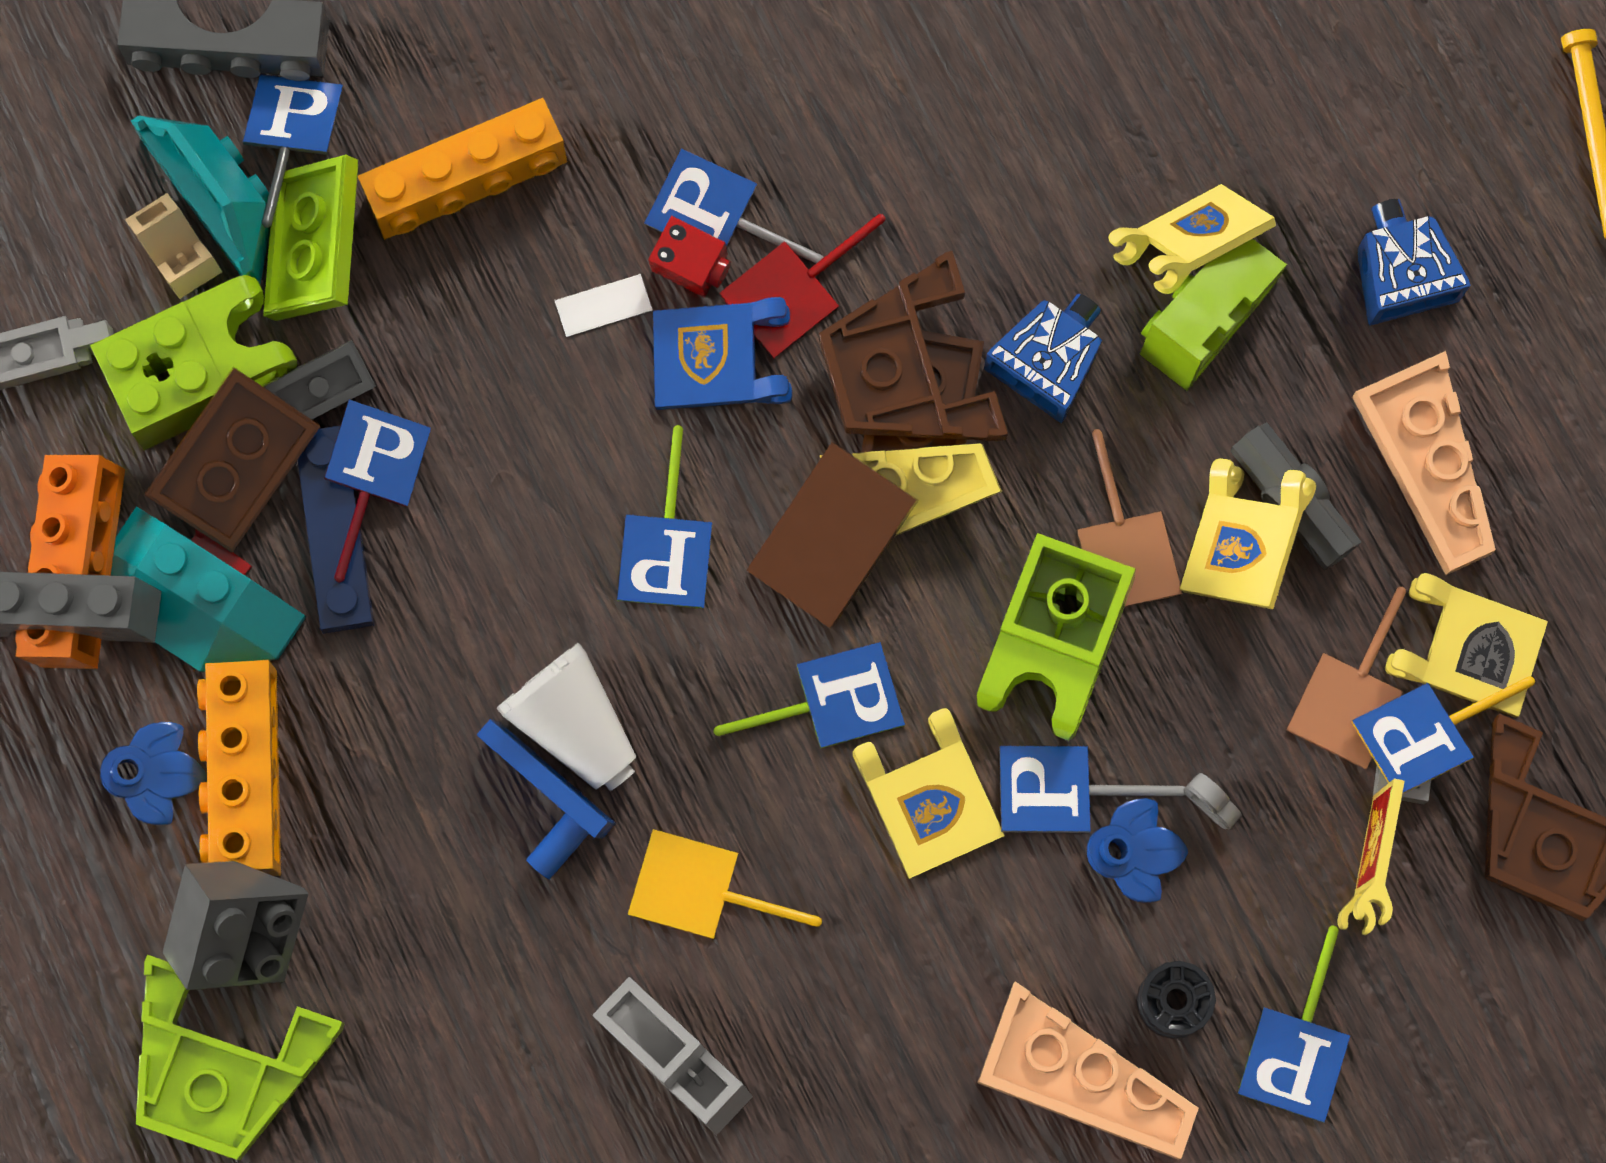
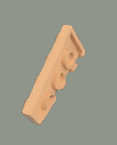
M1446 351L1356 391L1352 398L1445 575H1448L1491 555L1496 549L1481 489L1476 485L1471 465L1473 457L1469 441H1465L1459 417L1461 409L1457 393L1453 392L1448 373L1450 366Z
M1016 981L1013 983L978 1084L1180 1160L1199 1108L1142 1068L1139 1069L1116 1053V1050L1103 1041L1094 1038L1078 1027L1061 1012L1053 1007H1049L1036 998Z

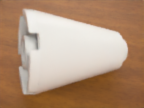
M579 643L555 659L526 682L517 693L509 696L497 707L503 717L595 790L605 784L612 791L635 772L629 765L636 758L634 750L586 651Z

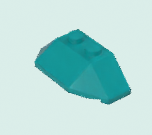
M140 115L132 119L131 123L141 141L239 275L251 276L261 284L270 237V227L265 228L262 225L269 192L256 174L247 178L238 165L244 159L231 139L226 136L219 140L209 125Z
M137 506L116 536L111 576H136L162 591L155 643L202 673L206 672L205 663L278 660L307 617L247 576Z

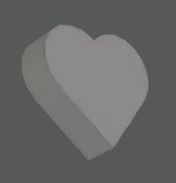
M1199 773L1184 788L1186 790L1184 792L1185 795L1223 829H1231L1242 817L1241 812L1230 801L1227 794L1206 775Z

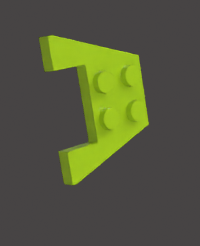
M147 955L144 962L146 983L145 1001L142 1002L141 1016L143 1039L142 1055H139L136 1125L241 1161L341 1034L345 1023L297 1006L278 1058L273 1059L178 1026L177 1021L189 990L185 989L169 962Z

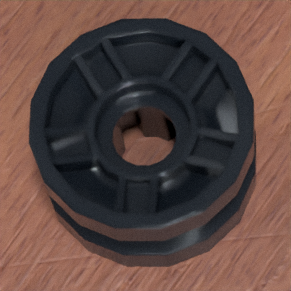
M1174 961L1162 964L1146 976L1139 986L1136 1001L1138 1013L1147 1028L1158 1036L1177 1039L1187 1037L1206 1025L1213 1015L1216 997L1214 986L1204 971L1194 964ZM1171 990L1178 992L1180 995L1186 994L1187 1001L1184 1002L1180 1010L1172 1009L1167 1004V994Z

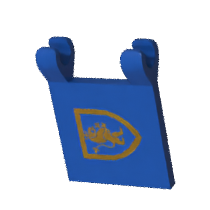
M771 297L752 303L653 311L655 408L663 410L755 402L769 404L789 403L792 400V386L786 376L771 375L756 379L754 325L770 327L788 325L790 322V309L786 305L785 300L781 297Z

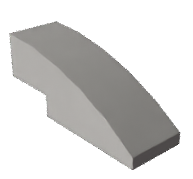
M630 977L592 1015L716 1136L753 1097L732 1073Z

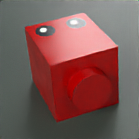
M673 216L670 217L648 259L652 272L704 298L711 286L720 287L731 265V261L726 259L728 252L724 241Z

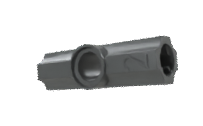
M1267 422L1260 426L1258 425L1232 446L1230 452L1262 491L1261 498L1263 503L1281 504V483L1285 472L1288 470L1302 471L1306 474V478H1311L1315 481V494L1302 513L1296 536L1324 571L1333 567L1360 545L1361 540L1330 503L1329 491L1321 477L1308 464H1300L1285 443L1281 441Z

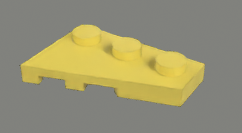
M981 443L852 453L853 456L919 500L895 536L1002 492L984 446Z

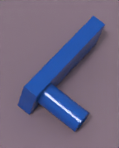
M489 719L478 732L477 736L565 812L562 818L526 859L545 878L550 880L589 834L594 838L603 839L616 824L615 821L501 722Z

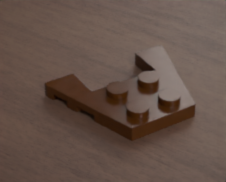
M953 251L943 253L930 266L917 274L915 272L901 280L894 289L875 301L874 299L868 301L819 333L820 346L847 434L1003 441L1007 439L1008 432L995 391L948 404L942 402L916 315V311L964 299L965 290Z
M1499 714L1492 723L1485 879L1584 921L1593 914L1606 898V817L1526 783L1525 778L1543 732Z

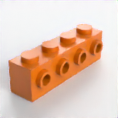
M45 455L43 471L37 484L39 498L36 518L30 532L32 546L28 573L111 576L125 469L101 455ZM16 630L15 641L17 648L15 657L42 668L98 669L102 639L55 630Z

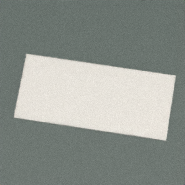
M641 274L554 300L566 337L652 311Z

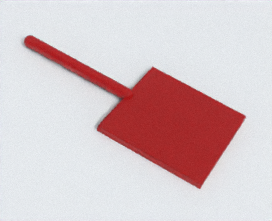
M883 214L875 216L810 269L805 266L784 241L722 290L719 295L728 305L752 303L771 297H781L785 300L786 305L790 309V322L788 325L780 327L754 325L755 338L774 359L839 307L815 277L883 224L886 218Z

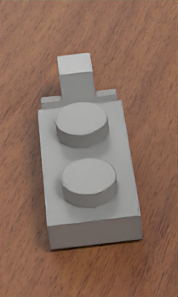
M66 316L0 333V390L81 369V366L93 363L91 355H94L90 345L113 335V328L106 320L84 325L81 318L69 320Z

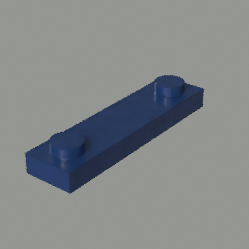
M340 426L318 429L297 459L320 630L323 634L375 626L361 527L344 581L338 583L334 579L357 504L356 490L324 479Z

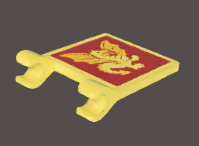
M1394 778L1373 796L1355 894L1340 911L1337 919L1341 930L1347 929L1348 916L1353 912L1355 919L1362 920L1364 918L1365 925L1362 935L1369 934L1376 922L1371 902L1376 903L1381 909L1379 925L1383 926L1392 916V902L1385 883L1405 782L1403 780Z

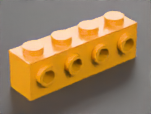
M541 98L362 173L357 177L385 240L395 235L408 233L419 225L442 215L455 213L466 205L489 195L500 194L511 186L529 178L547 174L558 166L567 163L562 136L544 98Z
M269 660L205 663L206 679H199L197 684L199 709L206 710V730H200L198 734L199 758L201 762H207V782H200L199 785L200 811L202 814L208 813V834H201L200 836L201 863L236 861L272 876H281L277 670Z

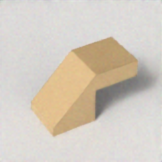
M168 193L125 219L179 299L222 273L213 256L199 240L182 211Z

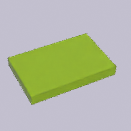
M342 155L285 171L273 222L270 227L264 317L278 321L348 305L358 173L357 159L348 155Z

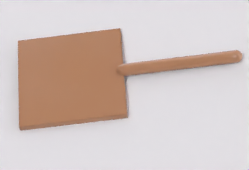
M1095 429L1092 432L1114 522L1077 529L1081 549L1136 569L1135 580L1125 607L1182 595L1162 512L1124 519L1101 430Z
M1404 587L1396 589L1359 670L1325 653L1322 654L1286 731L1364 769H1367L1372 756L1351 721L1400 697L1403 691L1368 675L1404 599L1406 594Z

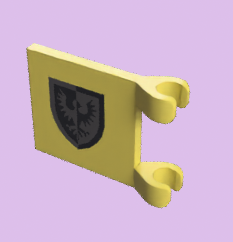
M1423 573L1412 581L1409 589V596L1412 599L1442 606L1443 609L1427 660L1410 651L1399 649L1394 654H1390L1385 665L1387 674L1422 684L1429 683L1430 687L1474 703L1532 675L1548 621L1459 589L1428 573ZM1527 689L1490 707V709L1514 718L1519 717Z

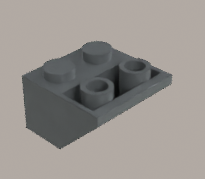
M236 861L185 864L162 953L186 990L284 982L308 898V892L301 886Z

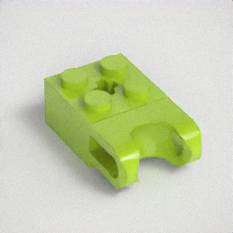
M247 275L233 278L90 345L132 435L144 450L190 429L233 366L260 385H264L297 368V359L293 351L282 342L272 341L250 348L236 343L235 335L239 325L259 312L263 305V290L257 279ZM168 371L170 376L163 381H159L157 377L161 373Z
M1037 533L977 692L978 707L991 712L998 711L1003 708L1007 697L1015 685L1026 680L1042 681L1053 690L1056 697L1055 710L1051 719L1053 733L1057 737L1068 741L1073 739L1082 721L1133 586L1136 569ZM1066 595H1073L1076 597V606L1079 610L1077 612L1072 611L1071 614L1060 613V606L1055 604L1056 600L1065 601Z

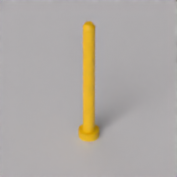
M1579 29L1564 34L1561 37L1563 52L1571 53L1602 228L1604 238L1606 239V128L1591 51L1592 48L1598 45L1594 29Z

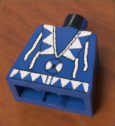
M1389 199L1373 206L1371 211L1378 230L1365 234L1358 246L1357 253L1369 326L1460 302L1471 285L1436 219L1427 216L1407 222L1400 199Z
M1077 294L1064 312L1049 301L1044 300L1040 302L990 349L986 356L984 370L1062 423L1101 346L1102 340L1100 337L1089 330V327L1101 313V309L1094 301L1082 294Z

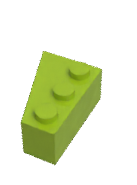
M1254 239L1206 263L1195 276L1191 273L1188 275L1182 285L1173 293L1172 298L1174 300L1163 312L1160 310L1156 312L1144 327L1141 335L1146 340L1140 355L1188 391L1277 284L1287 264Z

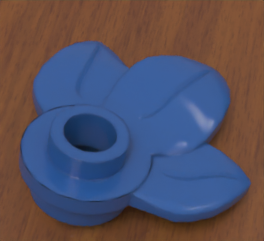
M159 722L140 728L129 746H120L111 750L103 759L100 767V779L105 789L116 797L124 798L132 815L146 824H171L173 819L172 799L193 793L199 788L200 782H206L207 780L205 770L194 758L184 752L177 751L184 731V727L177 723ZM122 763H131L137 769V776L130 780L123 779L119 776L117 767Z
M1147 798L1132 800L1116 808L1110 825L1095 831L1087 844V858L1091 867L1104 877L1114 878L1123 895L1131 900L1143 903L1156 902L1161 899L1162 890L1158 875L1168 873L1179 867L1188 855L1186 845L1177 834L1166 828L1157 827L1158 803ZM1110 842L1115 843L1119 847L1121 852L1120 859H1115L1110 855L1108 849Z

